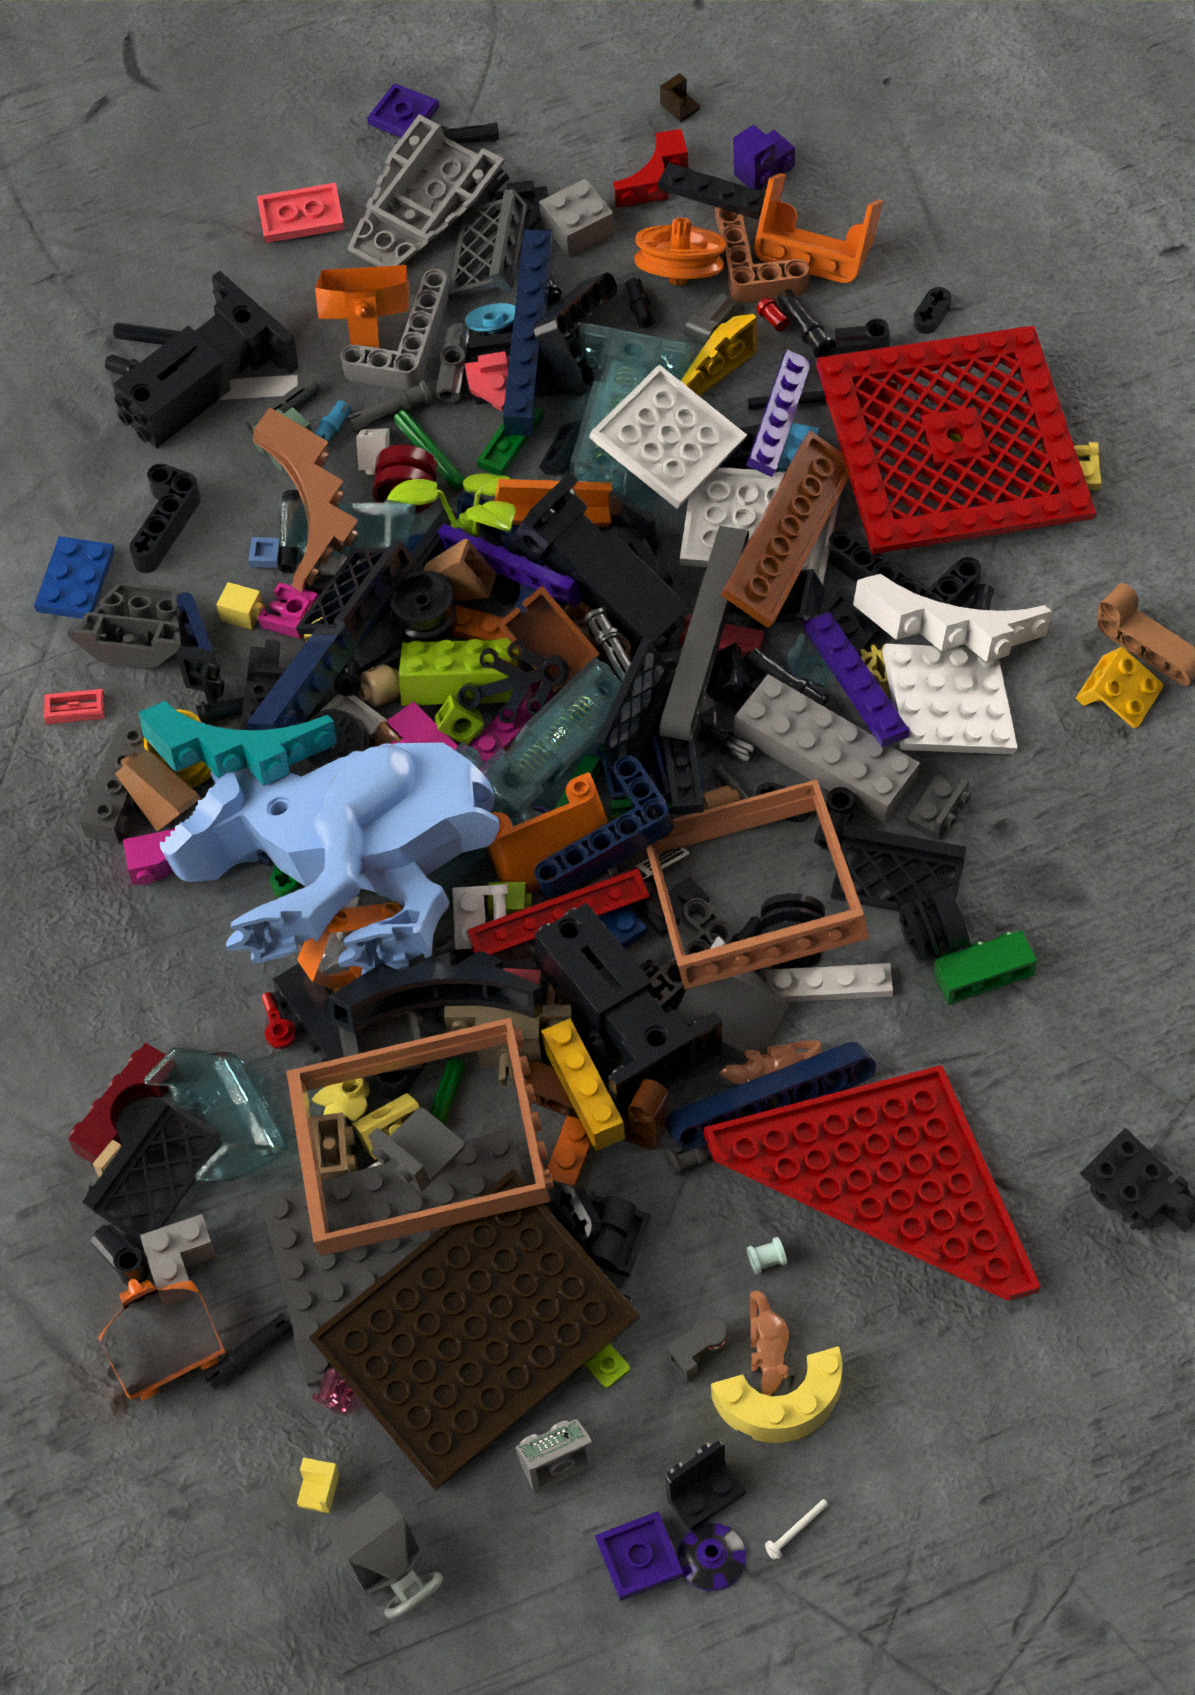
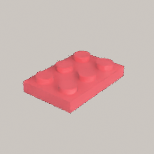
M336 183L257 196L265 243L345 230Z

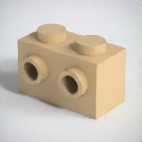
M343 1112L312 1116L321 1181L358 1171L356 1155H351L350 1145H355L354 1128L347 1125Z

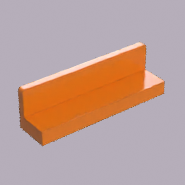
M498 479L494 501L507 502L515 506L516 515L512 524L521 525L530 509L560 481ZM578 481L573 490L588 506L584 515L596 527H610L611 516L608 494L612 491L611 482Z

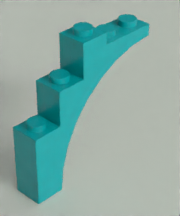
M166 701L138 712L143 736L175 772L200 761H203L218 778L228 772H236L246 767L264 786L289 775V765L337 745L334 721L328 715L284 728L233 730L195 721L176 711Z

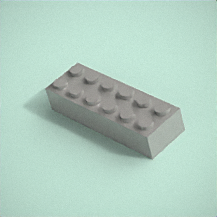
M769 674L735 715V736L754 745L760 751L809 780L817 779L819 786L828 791L836 787L849 789L854 796V806L884 824L917 781L920 766L918 761L890 745L882 748L875 736Z

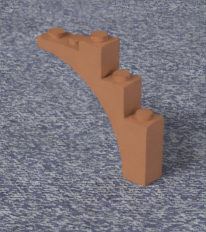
M269 407L254 428L253 442L271 454L287 471L296 485L305 507L308 524L307 547L304 557L294 574L292 583L293 588L302 592L307 584L313 585L320 573L318 567L322 562L326 564L330 560L334 550L342 554L346 546H353L359 535V532L356 531L358 519L337 508L344 496V493L341 492L343 480L323 469L329 457V454L326 453L328 441Z

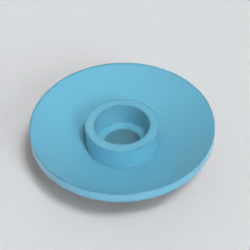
M495 303L476 308L466 316V326L475 331H487L488 334L500 333L503 331V328L514 323L515 306L507 303Z

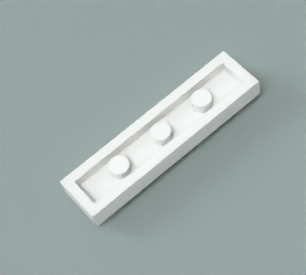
M890 963L766 970V983L785 1002L893 997Z

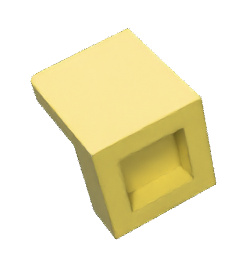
M303 1458L300 1468L303 1482L297 1500L298 1507L330 1513L340 1476L337 1466L334 1463Z

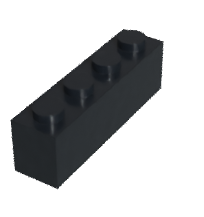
M299 963L273 978L275 992L272 993V996L281 1009L286 1007L290 1012L288 1018L296 1031L303 1030L307 1036L304 1038L311 1052L313 1054L318 1052L323 1058L321 1063L343 1058L339 1027L331 1023L329 994L324 987L313 983Z

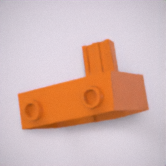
M406 265L322 270L315 286L318 319H347L350 345L380 348L378 317L409 310L411 292Z
M386 902L384 904L341 909L327 925L318 941L315 942L313 938L304 941L297 961L313 983L332 988L336 992L360 977L363 968L351 966L349 971L334 974H324L322 971L317 970L330 933L358 930L372 923L390 918L403 908L398 902Z
M131 1279L128 1282L129 1289L119 1294L123 1309L103 1329L98 1339L101 1342L106 1329L119 1314L129 1308V1304L135 1301L139 1303L145 1300L144 1297L149 1294L155 1295L157 1292L169 1289L196 1291L207 1313L208 1310L192 1280L171 1284L158 1290L149 1280L139 1283L137 1280ZM210 1315L209 1318L221 1350L129 1396L114 1369L129 1399L133 1400L140 1396L142 1401L156 1395L159 1392L158 1387L198 1366H200L201 1370H204L219 1362L217 1356L225 1353Z

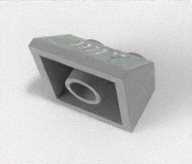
M577 1419L571 1422L567 1420L555 1424L551 1431L540 1436L537 1434L530 1435L524 1438L520 1445L516 1446L517 1458L534 1493L595 1466L592 1441Z

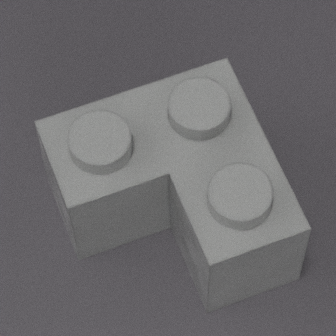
M202 1214L140 1235L155 1286L158 1290L178 1282L190 1281L186 1268L217 1258ZM169 1289L158 1292L164 1307L195 1296L194 1292L188 1289Z

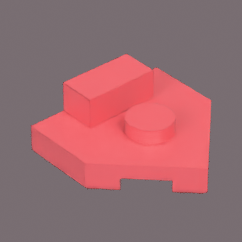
M505 351L478 356V362L465 364L469 392L491 403L494 408L501 412L504 410L510 356L506 357Z

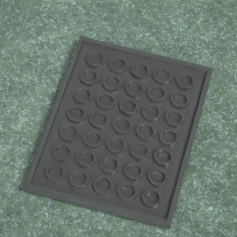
M508 1128L463 1141L465 1144L464 1150L422 1192L411 1183H404L395 1174V1169L388 1163L322 1181L330 1232L477 1198L512 1169L525 1182L511 1129ZM305 1186L261 1198L306 1384L309 1387L341 1378L311 1342L309 1336L440 1228L320 1256L313 1243Z

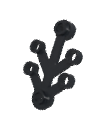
M514 640L508 647V655L514 660L522 659L537 668L527 672L500 658L496 650L487 648L480 655L481 665L485 668H493L509 677L480 686L475 683H466L458 691L457 700L462 707L472 709L484 697L514 689L507 704L503 705L499 711L500 720L509 724L516 719L518 715L517 709L529 685L542 681L536 696L531 697L527 703V710L530 714L540 715L546 707L545 700L553 685H560L567 679L569 665L560 656L551 655L544 658L528 650L523 641ZM515 645L520 646L522 653L515 654L512 651V647ZM491 654L494 657V662H487L484 659V655ZM550 666H558L560 673L553 674L550 671ZM473 690L476 693V697L469 698L466 695V691ZM531 702H539L541 704V709H533L531 706ZM505 709L511 710L513 717H505L503 711Z

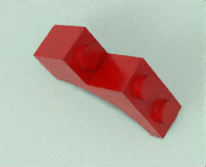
M682 129L655 133L656 148L650 161L634 175L613 182L616 208L669 199L668 192L658 189V181L668 163L688 169V151Z

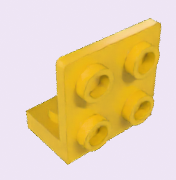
M1120 647L1102 655L1075 699L1083 706L1102 700L1132 728H1137L1164 684L1125 648Z

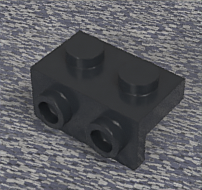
M180 646L177 659L185 687L204 691L208 704L217 702L218 697L221 698L224 693L225 683L224 680H221L220 664L216 662L214 651L203 650L200 647Z

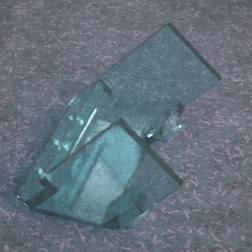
M281 500V546L301 548V554H305L308 524L304 504L298 501ZM385 500V503H340L337 508L358 519L356 529L359 532L358 538L352 547L346 546L345 549L388 548L392 541L402 540L405 547L407 546L416 516V504Z
M173 1047L143 1079L146 1085L168 1086L172 1092L173 1099L178 1104L197 1107L205 1124L219 1131L221 1136L219 1140L222 1141L219 1150L195 1174L197 1180L235 1181L278 1159L289 1148L287 1138L245 1063L231 1052Z

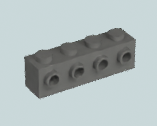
M124 723L118 724L80 819L85 837L119 844L122 835L128 832L130 814L132 809H136L138 805L115 773L123 767L120 761L135 751L139 756L146 751L142 728L139 726Z

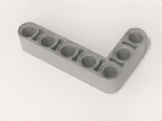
M431 269L423 275L398 351L361 345H349L343 348L340 357L343 374L346 379L353 382L402 390L419 385L449 299L448 282L445 272L439 269Z

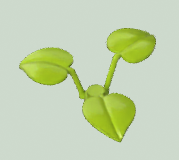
M478 473L465 478L463 488L468 492H475L474 506L461 513L457 520L451 511L444 493L441 490H437V483L425 479L405 481L397 485L387 497V503L398 501L416 505L429 504L439 497L451 521V527H459L467 534L476 538L480 537V523L510 533L516 515L515 506L507 502L489 501L483 505L479 504L482 494L495 496L498 479H510L508 476H498L490 473Z

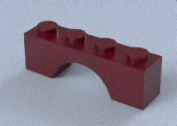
M146 1042L139 1050L134 1051L123 1071L112 1078L104 1095L92 1103L89 1113L84 1120L78 1122L72 1128L68 1140L74 1153L93 1164L112 1140L123 1146L116 1131V1123L121 1111L131 1102L143 1097L162 1098L180 1075L176 1061Z

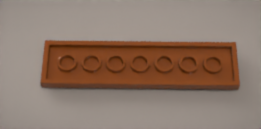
M809 431L804 436L720 594L767 628L775 622L849 478L843 454L812 431Z

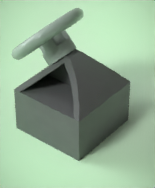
M382 1491L327 1532L344 1568L366 1595L389 1585L393 1589L396 1596L387 1604L384 1610L385 1616L389 1619L398 1618L413 1610L428 1599L442 1584L443 1576L439 1572H432L418 1578L412 1567L421 1555V1551L405 1518Z

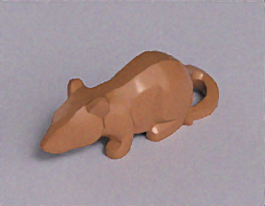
M807 1040L767 1047V1054L761 1055V1052L758 1050L745 1051V1057L749 1059L747 1063L743 1065H727L720 1070V1074L729 1081L741 1085L820 1054L822 1046L818 1040ZM796 1049H810L807 1052L795 1051Z
M756 1290L750 1292L751 1349H757V1353H751V1372H756L758 1367L761 1368L763 1372L761 1381L762 1394L772 1396L780 1387L783 1379H786L788 1376V1367L783 1364L784 1353L789 1342V1330L784 1319L770 1309L764 1293Z

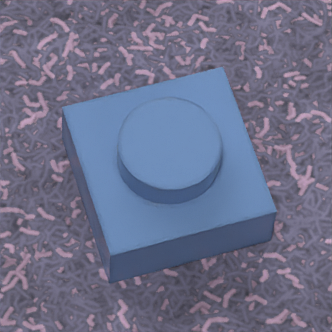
M252 537L248 560L250 567L278 568L281 547L280 538Z

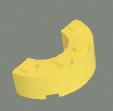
M838 1346L807 1355L806 1378L797 1390L787 1395L772 1397L761 1394L748 1384L743 1374L712 1383L711 1397L714 1406L729 1426L736 1431L739 1430L752 1436L754 1440L768 1443H784L803 1438L826 1422L836 1402L839 1400L842 1385V1357L840 1348Z

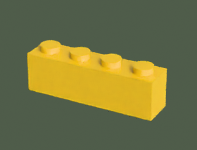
M569 1018L541 1030L544 1050L595 1151L625 1139L624 1122L571 1019Z

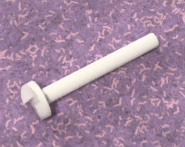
M822 1499L775 1543L770 1540L767 1541L765 1548L768 1555L773 1560L776 1558L780 1559L782 1557L780 1549L829 1506L827 1501Z

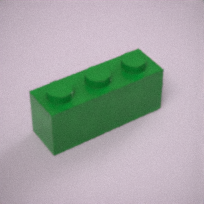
M1022 930L1015 933L1006 932L994 940L985 943L976 942L959 952L942 954L938 959H935L934 976L947 1004L950 1005L1035 976L1037 960Z

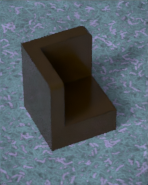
M680 73L660 86V105L680 122L700 110V105L687 94V79Z

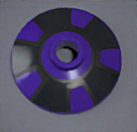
M709 1523L700 1525L686 1534L679 1546L678 1561L683 1570L684 1577L689 1583L702 1590L718 1591L731 1586L740 1578L746 1564V1550L741 1538L732 1529L721 1524ZM710 1548H714L718 1551V1555L710 1558L705 1552Z

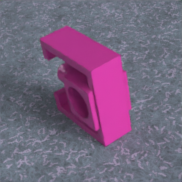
M278 583L274 589L277 601L270 602L269 608L272 612L279 613L281 617L269 614L266 609H262L257 618L261 628L300 639L303 634H299L296 626L319 596L315 592L307 590L300 592L290 585Z

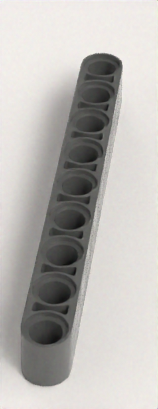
M719 526L662 715L660 736L687 741L692 740L731 606V602L720 594L749 541V530Z

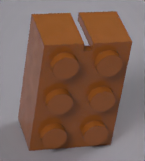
M541 586L522 602L525 608L528 609L523 613L516 607L497 625L511 642L521 640L526 644L528 650L544 658L557 655L567 661L569 665L567 679L562 684L553 685L552 691L557 694L602 655L547 590ZM515 645V647L520 651V653H522L521 647ZM550 666V671L553 674L560 673L558 666Z

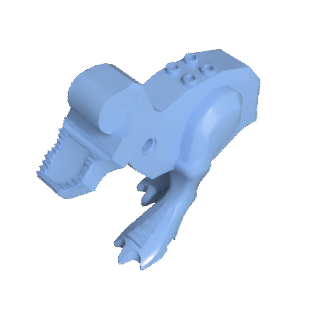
M443 742L385 743L377 747H370L363 752H351L349 756L332 761L304 776L290 773L264 786L246 767L236 772H228L220 778L211 771L215 785L209 788L205 798L198 800L196 810L193 811L192 816H189L190 819H185V822L175 825L176 830L170 832L171 836H166V841L160 842V849L176 876L184 881L218 880L236 864L245 862L255 863L260 860L257 854L265 852L279 870L305 886V888L263 904L231 922V928L236 931L226 942L227 950L243 949L251 951V962L253 964L286 957L298 951V944L311 938L315 942L318 941L334 916L359 894L360 889L377 892L379 896L389 898L393 902H398L404 908L396 915L362 927L344 938V945L348 948L339 955L338 965L340 967H362L363 975L381 963L402 971L409 967V960L421 954H424L425 958L432 956L433 935L440 917L449 906V900L443 888L430 881L426 875L463 852L489 846L495 840L500 826L498 818L490 813L494 806L493 788L483 773L469 759Z

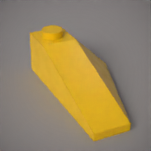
M754 314L734 316L726 323L720 324L681 379V382L700 397L757 353V317Z

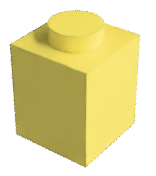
M230 582L227 583L216 604L220 621L250 630L253 629L262 609H265L260 591Z

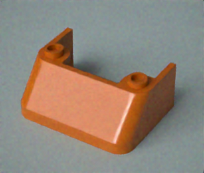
M780 173L770 177L754 243V253L757 258L767 263L801 259L808 264L809 274L840 283H849L856 279L874 242L883 200L878 199L867 205L864 222L852 226L847 232L846 240L843 241L795 228L798 217L796 209L791 204L780 201L786 174Z

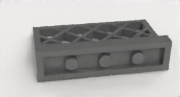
M514 189L504 191L503 199L469 208L463 213L448 295L452 299L499 287L503 292L513 290L527 209L526 203ZM498 210H501L495 219L491 218ZM481 215V217L472 226H470L471 218ZM487 221L491 222L482 233L478 232ZM497 229V234L489 240L488 237ZM474 235H477L478 237L467 247V242ZM483 242H486L487 245L476 254L475 251ZM494 249L493 256L486 262L484 259ZM470 256H473L474 258L463 268V263ZM482 263L483 266L472 275L471 272ZM490 271V279L480 281ZM468 276L470 279L467 283L459 287V284Z

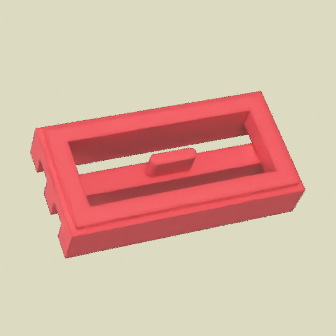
M103 689L45 694L44 719L46 725L105 719ZM97 700L96 702L79 703L81 701ZM67 703V705L51 706V704Z

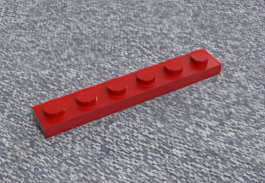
M635 869L467 929L466 934L474 953L480 950L489 955H494L535 940L534 933L546 923L555 922L563 917L568 910L578 908L585 903L599 917L644 901L650 896L639 869Z

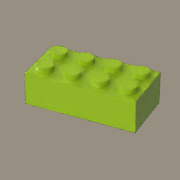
M508 638L498 640L471 639L469 641L442 640L439 642L412 641L410 643H402L399 668L401 705H409L413 701L417 705L444 704L450 694L457 697L458 691L466 683H475L480 686L509 677L493 668H485L481 665L480 655L487 648L496 650L500 658L522 669L521 659L514 660L508 655V647L511 644ZM515 646L512 647V651L515 654H521ZM491 654L484 655V659L487 662H494V657ZM514 689L484 697L480 703L508 702ZM473 690L466 691V695L469 698L476 697V693Z

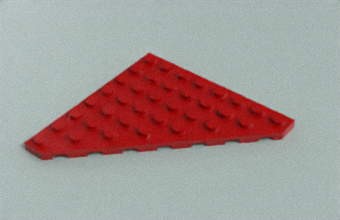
M942 1065L704 1127L703 1135L713 1160L723 1166L1007 1301L1036 1294L1041 1288Z

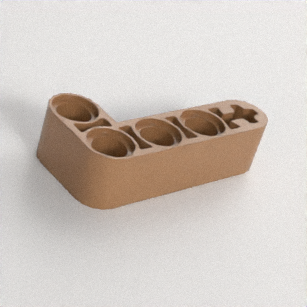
M1119 583L1099 604L1097 626L1100 631L1182 686H1188L1195 679V647L1137 610L1139 601L1137 593L1129 585Z

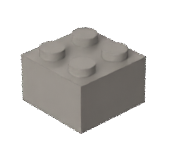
M586 179L539 201L542 225L546 230L552 232V237L568 257L615 235L614 214Z

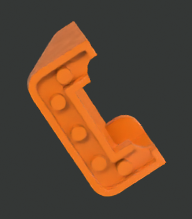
M590 772L569 781L565 790L569 801L568 804L512 826L510 819L504 813H492L498 818L500 828L495 840L485 848L500 882H525L527 893L539 890L540 886L534 875V869L539 862L609 823Z

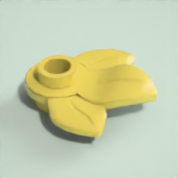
M363 1078L324 1087L316 1093L312 1101L326 1107L323 1115L343 1112L345 1119L348 1118L351 1121H356L367 1109L366 1098L369 1095L370 1087Z

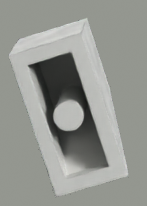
M390 428L362 429L356 436L358 470H365L366 474L375 475L376 457L380 451L390 446Z

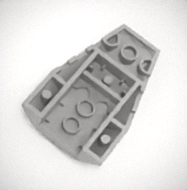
M419 114L389 153L385 161V170L378 177L376 182L377 188L373 197L368 200L366 205L367 211L364 218H361L347 248L348 252L375 267L403 265L476 202L505 163V160L484 148L476 154L444 136L439 124Z

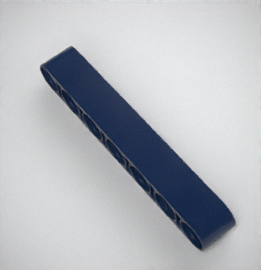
M849 1042L679 1108L667 1116L665 1128L680 1148L692 1150L707 1144L703 1135L704 1127L842 1091L870 1079L876 1071V1063L859 1043Z

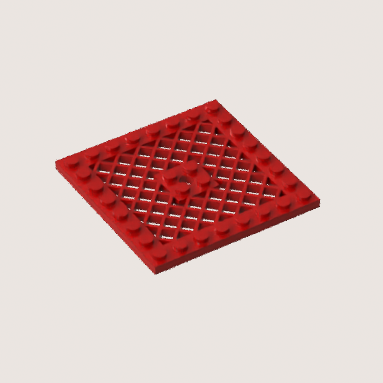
M1034 325L817 358V370L872 554L1095 518L1096 510ZM1000 363L1012 369L1008 375L996 369ZM973 367L985 373L981 379L969 373ZM945 372L956 376L957 379L952 383L942 376ZM1017 373H1018V376H1019L1020 381L1014 379V377H1015V375H1016ZM918 376H921L930 381V383L925 387L915 380ZM992 377L1002 384L999 388H996L987 383V381ZM891 380L903 385L900 391L888 386ZM963 381L975 387L971 393L959 387ZM864 384L876 390L872 396L860 390ZM936 385L948 391L944 397L932 391ZM1007 386L1019 392L1016 398L1004 392ZM909 389L921 395L917 401L905 395ZM980 390L992 396L989 402L977 396ZM884 394L893 399L890 405H887L878 400L879 396ZM953 394L965 401L962 406L950 401ZM1024 396L1026 397L1028 405L1021 402ZM926 399L938 405L934 411L922 405ZM859 400L865 403L862 409ZM997 400L1010 406L1006 412L994 406ZM898 403L910 409L907 415L895 409ZM871 407L883 413L879 419L867 413ZM976 407L982 410L979 416ZM1014 410L1027 416L1025 420L1021 421L1012 416ZM915 413L921 415L919 422L912 419ZM987 414L1000 420L996 426L984 420ZM888 417L900 423L896 429L885 423ZM1032 419H1033L1035 428L1029 425V423L1031 422ZM1005 423L1017 429L1014 435L1002 430ZM866 424L873 427L869 433ZM906 426L917 432L914 439L902 433ZM983 430L990 434L987 439L985 438ZM878 431L890 436L886 443L874 437ZM1022 433L1035 439L1031 445L1019 439ZM949 434H957L962 440L954 442L947 436ZM923 436L926 445L919 442ZM995 437L1007 443L1004 449L992 443ZM896 440L908 446L904 452L892 447ZM1039 443H1041L1043 452L1037 449ZM873 447L880 450L876 457ZM1012 447H1015L1025 454L1020 459L1009 452ZM913 450L925 456L921 462L909 456ZM885 454L897 460L894 466L882 461ZM990 454L998 457L994 463L988 461ZM1030 456L1042 462L1039 469L1027 463ZM930 460L932 462L933 469L926 466ZM1002 461L1015 467L1012 473L999 467ZM903 464L915 470L911 476L899 470ZM975 465L988 471L984 478L972 472ZM1047 467L1049 468L1051 476L1044 472ZM936 468H941L939 472L934 470ZM948 469L960 475L956 482L944 476ZM1020 470L1033 477L1029 483L1017 477ZM880 471L887 474L884 480H882ZM920 474L932 480L929 486L916 480ZM992 475L1005 481L1002 487L989 481ZM892 478L905 484L901 490L889 485ZM965 479L977 485L974 492L962 486ZM1038 480L1050 486L1047 493L1034 486ZM938 483L950 490L946 496L934 490ZM1010 485L1023 491L1019 497L1007 491ZM910 488L922 494L919 500L906 494ZM985 489L994 494L995 497L992 501H989L980 496V492ZM955 493L967 499L964 506L952 500ZM1028 494L1033 496V498L1025 499ZM887 495L894 498L891 504L889 503ZM927 498L940 504L936 510L923 504ZM1000 499H1003L1004 501H1006V502L998 503ZM900 502L912 508L908 515L896 509ZM973 503L978 505L976 507H971ZM945 507L951 510L942 512ZM917 512L923 514V515L915 516Z

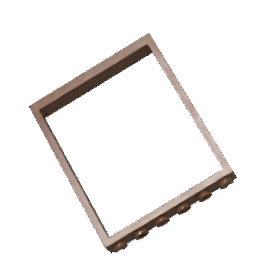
M817 779L704 810L703 813H693L673 819L674 828L672 832L646 847L684 989L870 939L864 913ZM816 810L850 910L685 956L658 854Z
M511 1018L286 1071L313 1243L320 1256L550 1202L548 1189L554 1188L550 1169L544 1170L542 1160L548 1159L544 1140L538 1141L537 1132L542 1131L538 1111L532 1112L531 1103L536 1102L535 1092L532 1083H526L525 1075L531 1074L527 1056H521L519 1049L525 1047L521 1028L515 1029ZM507 1043L536 1184L330 1232L307 1091Z

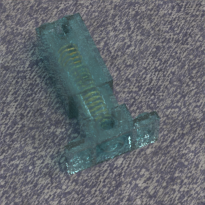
M582 322L579 330V342L591 368L601 370V382H593L571 458L570 472L579 481L603 482L604 484L611 482L612 490L628 497L634 474L592 441L589 435L658 365H661L681 381L690 368L692 344Z
M594 657L523 726L510 744L511 748L507 752L500 748L487 762H483L477 750L468 747L464 742L455 749V751L469 759L491 784L494 791V806L490 813H504L510 819L512 826L542 815L531 807L545 791L543 787L547 783L553 787L596 745V739L621 687L622 682L612 673L611 668L606 663L600 662Z

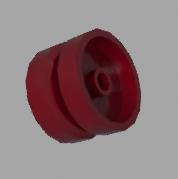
M412 445L389 446L380 451L376 457L375 477L372 488V497L375 502L385 510L399 514L420 513L428 509L433 502L424 505L407 504L398 501L387 503V497L397 485L408 480L425 479L436 482L437 461L434 456L425 449Z

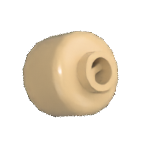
M381 664L360 675L361 687L358 695L371 706L379 707L399 697V672L395 668Z

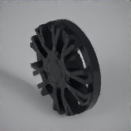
M590 1025L576 1029L602 1081L605 1082L608 1077L609 1062L606 1047L600 1034Z

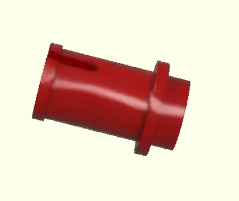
M766 297L758 303L757 310L760 317H765L778 332L786 329L790 319L777 307V302L774 299Z

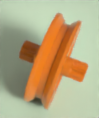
M675 218L672 225L653 226L645 228L636 234L635 242L640 248L634 255L636 266L648 273L668 277L670 284L682 286L687 283V279L710 277L724 269V259L719 254L726 248L725 239L713 231L691 226V220L688 218Z

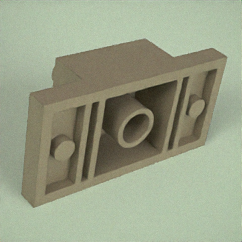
M542 1005L543 1013L535 1019L514 1011L495 1007L444 1006V1020L447 1033L511 1018L515 1029L521 1028L525 1047L519 1049L521 1056H527L529 1064L533 1061L543 1063L541 1030L569 1018L573 1022L571 1005ZM507 1043L477 1050L480 1068H499L498 1084L507 1087V1075L509 1074L510 1087L516 1086Z

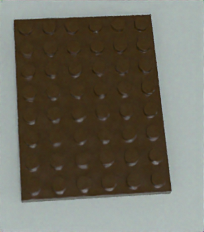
M512 1169L479 1197L528 1185ZM542 1203L441 1227L309 1336V1339L436 1492L640 1319V1314Z

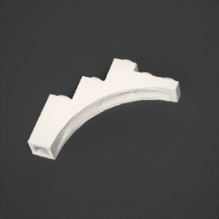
M882 574L859 579L853 603L856 608L896 640L920 633L941 651L965 644L986 662L1009 656L1011 646L1047 636L1052 613L1045 605L1009 611L958 607L915 594L895 584Z

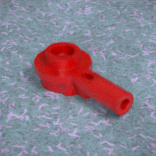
M266 992L261 996L270 1022L264 1032L265 1039L270 1046L276 1049H285L295 1039V1027L290 1021L281 1018L272 992Z

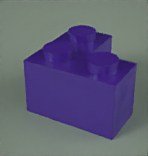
M753 124L733 138L734 175L749 188L760 190L768 185L770 177L780 173H787L795 166V147L775 130L765 134Z

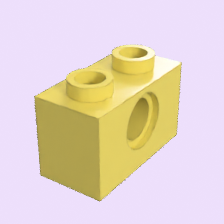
M406 1093L351 1124L364 1150L375 1160L376 1158L371 1152L374 1148L368 1136L378 1127L390 1137L420 1106L414 1098Z

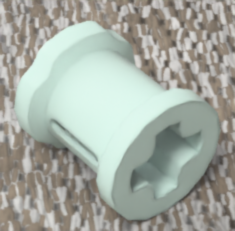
M779 1237L773 1238L771 1243L756 1248L753 1246L747 1247L750 1264L756 1275L760 1274L762 1269L779 1263L781 1266L787 1265L786 1254Z

